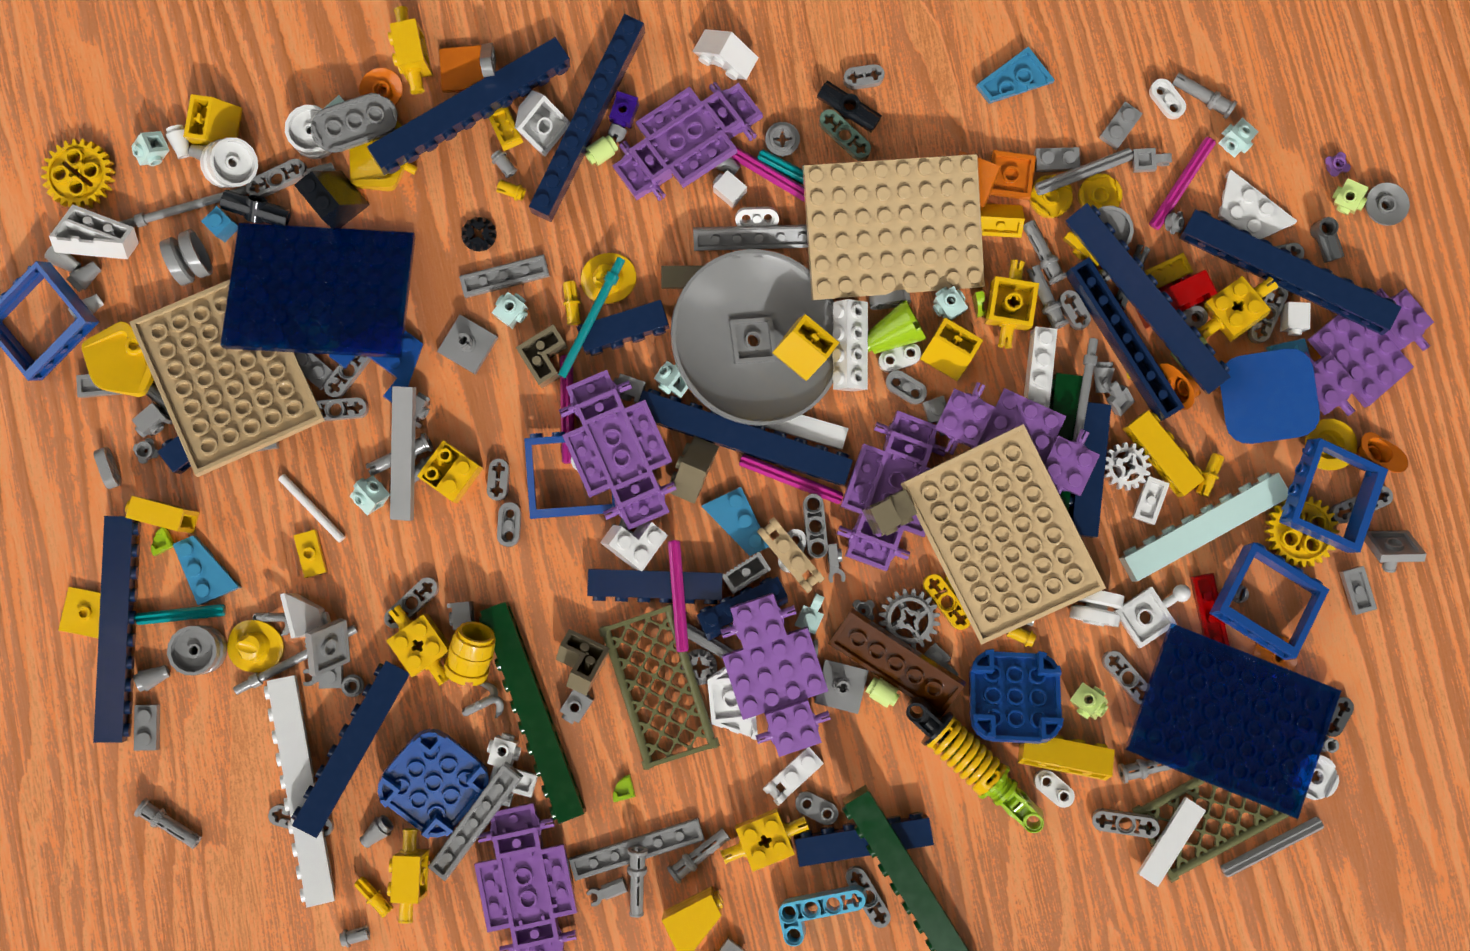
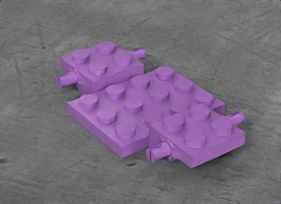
M713 82L709 89L714 94L703 101H700L693 90L688 87L636 121V125L645 136V139L633 147H630L627 141H623L624 145L621 143L619 147L625 155L620 161L612 165L636 201L650 192H653L658 201L666 196L660 188L661 184L673 176L684 188L738 153L737 148L730 140L737 134L744 132L749 141L756 138L757 135L751 129V126L762 119L763 114L739 83L730 89L722 91L717 83Z
M1382 288L1375 292L1376 295L1382 298H1390L1397 305L1401 306L1391 329L1383 336L1337 314L1308 339L1309 343L1321 356L1320 359L1314 362L1305 352L1311 359L1314 367L1319 409L1324 415L1330 413L1338 406L1341 407L1347 416L1355 412L1356 410L1347 401L1350 394H1353L1364 408L1370 406L1414 367L1400 351L1414 341L1422 351L1431 346L1422 335L1434 321L1406 288L1393 297H1389Z
M607 370L567 386L566 389L570 396L571 405L558 410L562 418L575 413L580 419L582 427L562 436L589 498L608 489L611 490L615 499V507L603 511L606 520L619 515L624 520L629 531L668 514L669 510L665 503V494L677 490L676 486H674L675 484L672 481L661 487L657 483L652 471L671 463L672 459L646 400L624 408L620 399V393L632 389L631 384L627 380L616 385L611 380Z
M979 382L976 383L972 394L964 393L954 388L935 430L945 434L950 439L944 450L948 453L951 445H953L949 453L953 455L958 443L974 448L1024 424L1059 494L1062 491H1068L1081 496L1100 454L1089 450L1084 445L1089 432L1086 431L1084 433L1085 430L1080 429L1076 441H1069L1057 436L1066 418L1065 415L1005 388L996 407L984 402L980 398L986 386L982 384L978 392L977 390L981 384Z
M896 411L893 421L889 426L879 422L875 424L874 431L886 434L882 450L862 444L840 506L859 513V516L852 530L839 526L838 529L841 531H837V535L849 538L845 557L883 571H888L890 562L895 556L908 560L909 556L906 555H910V551L898 547L903 531L925 537V532L917 516L914 515L912 516L913 521L903 526L901 524L898 525V530L890 535L881 536V534H873L862 510L903 490L902 482L931 469L926 466L932 452L943 457L946 453L944 451L946 447L935 444L937 432L935 428L937 425L900 411Z
M771 593L730 607L733 616V626L720 630L723 639L736 634L743 648L723 654L722 658L742 719L745 720L765 713L768 731L755 735L758 744L771 740L776 747L778 756L781 757L822 743L818 732V724L831 720L828 711L815 715L810 708L807 698L828 692V688L808 627L789 633L785 631L784 618L796 615L794 605L780 609L774 594Z
M535 802L498 810L491 820L490 831L483 832L478 837L479 843L492 840L496 854L495 859L474 864L487 932L510 928L513 941L512 944L499 946V951H564V942L577 940L576 930L562 933L557 918L578 912L565 844L543 848L542 829L555 827V822H553V818L540 820L536 812Z

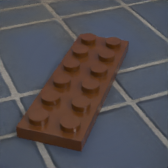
M853 608L828 643L878 677L898 688V690L910 698H924L941 715L945 713L966 685L964 680Z

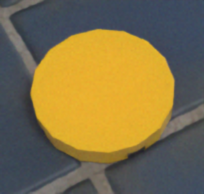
M1097 173L1089 176L1081 184L1078 191V201L1081 207L1086 203L1089 206L1094 205L1097 209L1103 206L1119 207L1122 201V189L1119 182L1110 177V175Z
M1057 175L1041 176L1032 185L1030 205L1038 215L1044 218H1056L1063 215L1073 202L1070 184L1043 195L1036 193L1035 185L1038 182Z

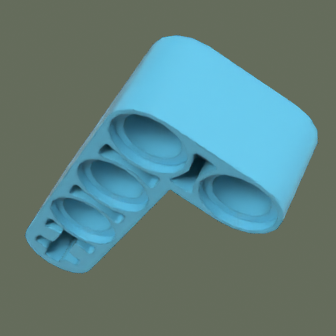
M852 885L785 899L778 911L785 942L790 946H798L802 943L806 934L804 921L862 909L867 899L866 890L862 886ZM853 894H856L857 897H860L859 902H856V900L852 898ZM831 897L837 898L840 905L833 907L829 904L828 899ZM814 902L818 909L810 911L806 903ZM784 907H793L795 910V914H786ZM797 929L800 932V937H792L789 930Z

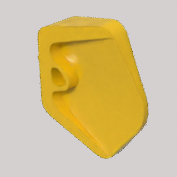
M398 121L394 130L402 126ZM377 140L351 148L349 151L350 181L356 188L393 191L398 186L405 171L415 175L418 169L417 166L407 162L400 166L397 172L393 174L388 173L384 176L367 148L368 145Z
M118 322L82 343L81 349L89 376L98 388L135 397H142L147 394L154 379L129 324Z

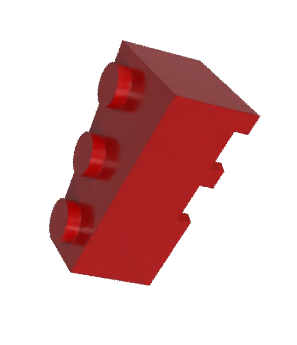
M1206 270L1193 276L1190 274L1178 279L1179 283L1173 286L1169 283L1159 288L1161 293L1165 291L1173 301L1170 304L1175 310L1179 308L1182 312L1218 294ZM1137 311L1144 328H1149V324Z

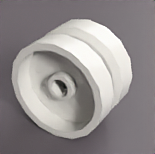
M303 105L295 108L285 122V134L288 141L301 155L309 159H322L332 153L320 148L310 134L312 120L317 112L322 110V108L316 105Z
M224 138L211 142L204 148L200 157V166L205 178L211 184L220 188H234L250 183L256 176L258 158L254 149L246 141L239 138Z
M1101 590L1079 600V602L1086 603V606H1071L1069 618L1102 627L1104 625L1119 627L1121 616L1107 609L1122 608L1125 596Z

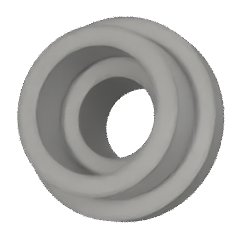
M348 675L343 679L341 689L346 696L356 697L362 693L364 681L358 675ZM352 681H354L357 684L355 690H352L350 688V683Z

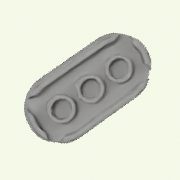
M376 93L365 94L317 112L311 123V135L315 143L323 150L333 153L342 152L380 139L391 133L396 126L397 110L393 102L387 97L385 98Z

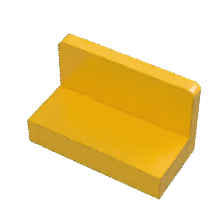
M986 203L985 208L980 207L982 236L1022 237L1025 217L1021 205Z

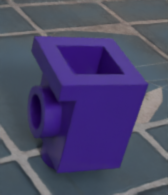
M617 91L609 115L610 122L623 128L631 129L639 107L638 97ZM623 108L626 109V111L622 113L619 111V109Z

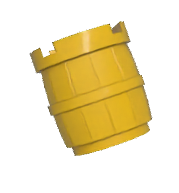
M465 622L456 629L449 645L448 657L444 663L446 677L460 685H465L466 682H473L472 686L483 684L487 680L489 665L494 656L496 637L491 628L479 622Z

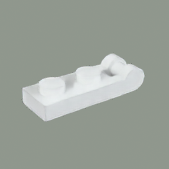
M808 747L767 783L763 790L766 794L769 793L774 798V803L779 806L824 763ZM780 782L785 787L782 792L776 788Z

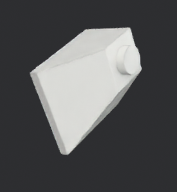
M532 90L518 107L515 129L545 157L565 133L570 121L545 95Z
M280 594L291 638L305 637V632L331 622L328 612H325L324 608L300 594Z

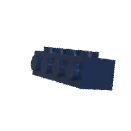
M766 578L757 587H747L738 596L733 598L732 596L726 597L720 601V604L714 607L707 606L701 609L700 613L697 614V619L707 641L722 635L720 629L733 626V616L730 610L732 606L771 593L774 594L779 607L787 604L788 596L779 578Z

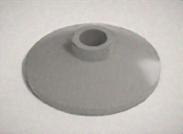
M1389 182L1380 183L1373 187L1366 196L1368 199L1365 203L1366 211L1369 217L1380 225H1395L1401 222L1409 212L1410 202L1408 195L1397 184ZM1381 203L1386 204V210L1382 207Z

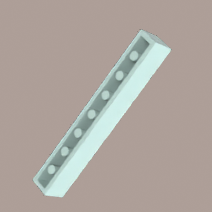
M1266 472L1257 477L1258 482L1252 485L1249 482L1239 487L1238 490L1240 492L1234 495L1229 493L1219 498L1220 503L1214 506L1212 503L1200 509L1201 513L1195 517L1193 514L1181 519L1182 524L1176 527L1174 525L1166 527L1162 530L1163 534L1157 538L1154 535L1142 541L1144 545L1139 548L1133 546L1123 551L1124 556L1120 557L1119 560L1131 581H1140L1286 500L1288 488L1279 473L1270 474V472Z

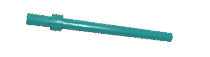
M617 257L611 271H608L605 275V282L558 373L559 376L567 377L612 286H615L619 279L618 274L625 263L624 259Z

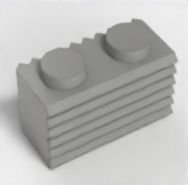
M757 552L756 555L753 554V557H749V560L746 559L742 564H738V567L734 566V569H730V572L727 571L722 577L734 594L769 572L771 568L762 554Z

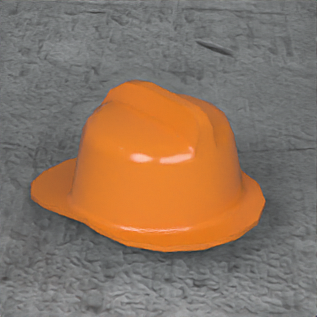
M1169 363L1158 365L1182 402L1184 408L1181 410L1191 408L1195 398L1201 394L1200 386L1188 372L1182 373L1178 368Z
M1373 432L1365 433L1361 437V445L1357 448L1356 455L1378 464L1393 473H1401L1408 468L1407 456L1396 445Z

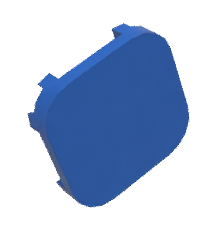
M1286 348L1241 355L1225 363L1230 369L1228 374L1231 378L1221 384L1220 388L1226 427L1229 434L1235 440L1241 443L1254 444L1298 438L1308 435L1316 428L1320 421V409L1314 367L1311 359L1304 352Z
M990 649L978 655L973 661L969 672L970 721L976 734L984 740L992 742L1040 744L1053 739L1063 727L1064 721L1061 711L1060 676L1062 672L1060 666L1047 656V653L1038 651L1036 654L994 652V649Z
M426 729L416 734L383 771L379 778L377 792L380 803L385 808L387 806L421 831L422 836L428 839L445 835L447 837L454 831V827L466 815L487 787L489 774L481 760L449 735L438 729Z

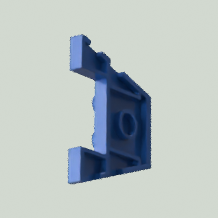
M386 317L331 352L329 357L346 369L359 352L365 354L397 378L383 395L386 400L392 403V386L409 387L423 343Z

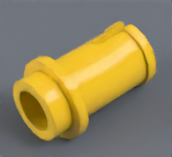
M500 179L496 192L513 197L514 201H522L526 188H523L521 184L517 186Z
M1020 627L1008 632L1006 637L1023 643L1025 647H1032L1037 636L1032 630L1029 632Z

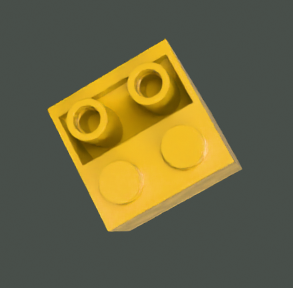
M191 94L183 137L195 145H208L211 142L224 138H238L243 109L214 97Z
M804 314L795 321L772 354L807 381L828 359L840 342Z
M944 318L920 360L958 381L979 349L983 339L951 320Z
M443 440L417 477L450 501L458 504L483 470V467Z

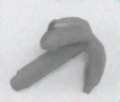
M255 613L253 615V620L284 622L285 628L280 635L285 636L290 633L285 613Z
M484 682L480 686L487 689L490 695L465 707L461 711L463 716H469L493 703L496 704L495 718L502 714L504 703L498 696V689L495 685Z

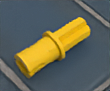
M566 281L563 283L565 297L563 306H566L567 325L581 324L579 313L581 302L578 301L576 282Z
M1217 453L1211 454L1205 471H1202V477L1205 480L1199 484L1196 490L1197 494H1203L1204 497L1210 496L1215 480L1219 479L1218 473L1224 461L1222 455Z
M360 877L354 883L357 890L367 899L366 904H370L382 918L394 908L381 895V890L377 891L365 877Z

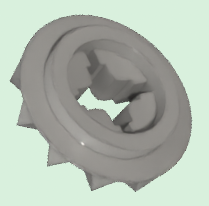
M778 122L767 130L765 142L767 149L774 155L784 157L792 155L798 149L800 136L798 130L792 124ZM781 132H783L785 139L789 140L785 141L784 147L780 145V141H776V139H780Z
M693 650L688 653L691 665H697L698 657H700L702 665L709 666V668L702 670L701 677L698 676L697 670L693 669L698 685L707 684V678L717 672L716 659L706 650Z

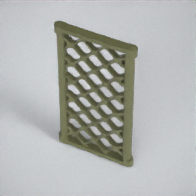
M668 604L661 609L599 628L600 636H603L606 647L610 648L608 653L643 759L641 763L644 770H649L654 766L720 746L718 737L715 738L688 652H678L681 661L675 667L665 661L670 650L677 652L674 644L676 645L673 604ZM664 612L667 617L662 624L651 618ZM643 619L646 621L641 631L631 626V623ZM649 622L659 626V631L655 638L644 632ZM621 626L625 627L620 638L617 636L612 637V629ZM628 629L637 632L639 635L634 645L624 640ZM663 629L671 630L674 640L669 645L658 640ZM642 636L652 640V645L648 652L638 648V643ZM621 643L632 648L627 659L619 658L616 648ZM656 643L666 648L662 659L653 656L651 653ZM635 650L645 654L642 666L631 662V657ZM649 657L659 662L656 673H652L644 667ZM628 664L639 670L635 680L626 679L623 669ZM662 665L673 669V674L669 681L658 675ZM642 671L652 676L649 687L638 683V678ZM676 672L685 673L688 683L683 688L672 683ZM655 679L666 683V688L662 695L651 689ZM634 686H639L645 690L646 693L642 701L632 699L630 691ZM669 686L680 691L676 702L665 697ZM648 693L659 697V702L655 709L647 706L644 702ZM684 693L693 697L695 704L691 709H686L679 704ZM662 700L673 705L669 716L658 711ZM641 707L652 711V716L648 723L639 720L637 712ZM676 708L687 712L684 723H679L672 718ZM656 714L666 719L663 730H659L651 724ZM690 715L699 716L702 726L697 731L686 726ZM669 722L680 726V731L676 738L665 732ZM649 728L659 733L656 744L646 742L644 733ZM683 729L694 734L690 745L679 740ZM662 736L673 740V745L669 752L658 746ZM697 737L706 738L708 744L696 748L693 747ZM676 743L687 748L686 751L672 754ZM655 750L664 753L666 757L652 761L651 755Z
M1261 739L1253 743L1252 747L1149 803L1143 806L1138 805L1132 809V813L1148 814L1155 817L1157 821L1164 820L1169 822L1170 819L1159 816V807L1165 804L1172 806L1173 816L1179 807V796L1187 793L1193 797L1194 803L1199 798L1208 801L1207 810L1203 815L1202 827L1194 829L1199 832L1197 843H1185V845L1195 847V857L1187 861L1181 857L1182 850L1180 851L1175 861L1176 867L1170 868L1166 874L1171 883L1178 880L1180 875L1291 815L1294 817L1301 813L1300 807L1295 802L1265 743ZM1262 753L1268 764L1267 767L1257 763V754ZM1244 761L1251 765L1248 777L1238 775L1237 765ZM1256 767L1265 768L1267 771L1263 782L1253 779ZM1224 772L1232 776L1228 788L1218 784V775ZM1271 772L1279 785L1278 787L1268 783ZM1237 777L1247 780L1244 792H1238L1233 789ZM1205 782L1212 786L1209 798L1199 796L1198 786ZM1252 782L1262 785L1259 797L1249 795ZM1267 787L1277 789V796L1274 802L1264 799ZM1217 788L1225 789L1228 792L1224 803L1214 800ZM1282 792L1289 803V806L1286 808L1279 804ZM1232 793H1238L1243 796L1239 808L1229 805ZM1248 797L1258 800L1256 811L1253 813L1244 809ZM1263 802L1273 805V815L1267 818L1260 815V808ZM1213 803L1223 806L1220 818L1212 817L1209 814ZM1228 808L1238 810V817L1235 823L1225 821ZM1243 813L1254 816V825L1247 829L1240 825ZM1208 819H1214L1219 822L1215 834L1205 831ZM1224 823L1234 826V836L1229 839L1220 835ZM1141 825L1145 827L1147 832H1150V829L1147 825ZM1204 834L1212 835L1215 838V846L1208 850L1201 847ZM1148 838L1153 848V846L1156 843V840L1154 838Z

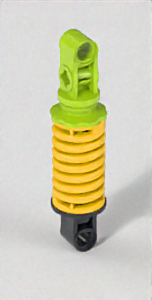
M913 697L910 699L906 715L925 734L921 743L928 748H932L935 755H939L942 752L940 759L942 761L947 760V766L953 767V772L959 773L961 779H966L967 785L973 784L972 790L978 794L979 798L984 799L989 796L993 799L992 802L996 806L1001 805L1028 832H1040L1044 827V813L1023 790L1017 787L1018 782L1008 777L1010 767L1000 763L999 758L993 756V753L987 750L984 744H980L979 739L974 738L971 732H967V728L961 725L952 712L942 716L924 698ZM920 706L923 712L915 713L911 707ZM1036 816L1039 818V821L1030 822L1028 818Z

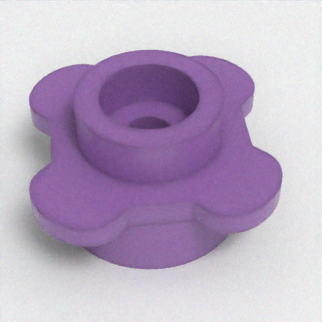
M1339 152L1336 156H1328L1325 159L1326 169L1331 176L1336 177L1341 172L1346 173L1350 170L1351 166L1345 159V153Z

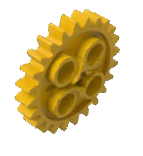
M74 138L72 139V145L65 140L63 148L56 145V153L49 151L52 158H44L49 164L48 166L41 167V169L47 172V174L41 175V178L47 181L42 185L49 189L46 193L53 197L52 200L57 203L60 202V205L68 206L69 208L72 205L85 208V204L93 208V201L101 204L99 197H108L105 190L112 191L108 184L115 182L110 175L115 174L116 171L110 168L114 163L108 160L110 155L104 152L102 147L97 146L92 141L88 143L85 139H81L79 143ZM78 156H80L79 161L77 163H74L75 159ZM67 162L81 175L92 182L93 186L90 187L85 181L81 180L75 173L65 167L64 163ZM97 169L96 174L91 176L92 171ZM66 172L65 177L60 180L61 175ZM82 186V190L77 193L78 187Z
M1307 497L1300 518L1310 523L1315 518L1318 521L1319 527L1334 534L1340 533L1339 530L1333 529V526L1338 524V521H1331L1335 514L1326 513L1329 506L1320 507L1321 500L1313 503V497ZM1286 500L1281 502L1282 506L1275 505L1276 513H1268L1272 520L1265 521L1270 526V529L1264 530L1265 533L1270 534V537L1265 539V541H1272L1273 543L1269 550L1276 549L1277 552L1275 554L1283 556L1286 563L1290 561L1291 566L1298 564L1300 568L1306 567V563L1309 567L1315 566V562L1323 563L1322 557H1330L1327 550L1333 551L1335 547L1306 534L1303 535L1302 532L1279 523L1283 512L1281 509L1285 505ZM1286 534H1289L1292 538L1289 545L1285 541ZM1308 540H1311L1313 543L1311 551L1307 548Z

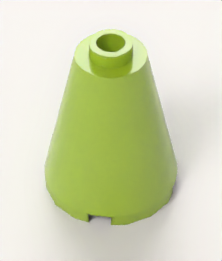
M907 300L901 302L868 331V352L873 351L874 354L926 339Z

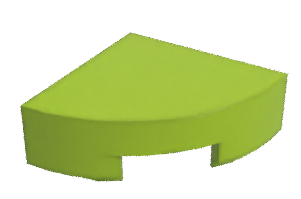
M983 291L975 292L972 299L976 317H983L986 313L983 302L986 301Z
M161 527L155 533L156 535L151 545L153 556L173 548L174 541L168 529Z
M630 774L624 776L616 784L613 792V803L636 796Z

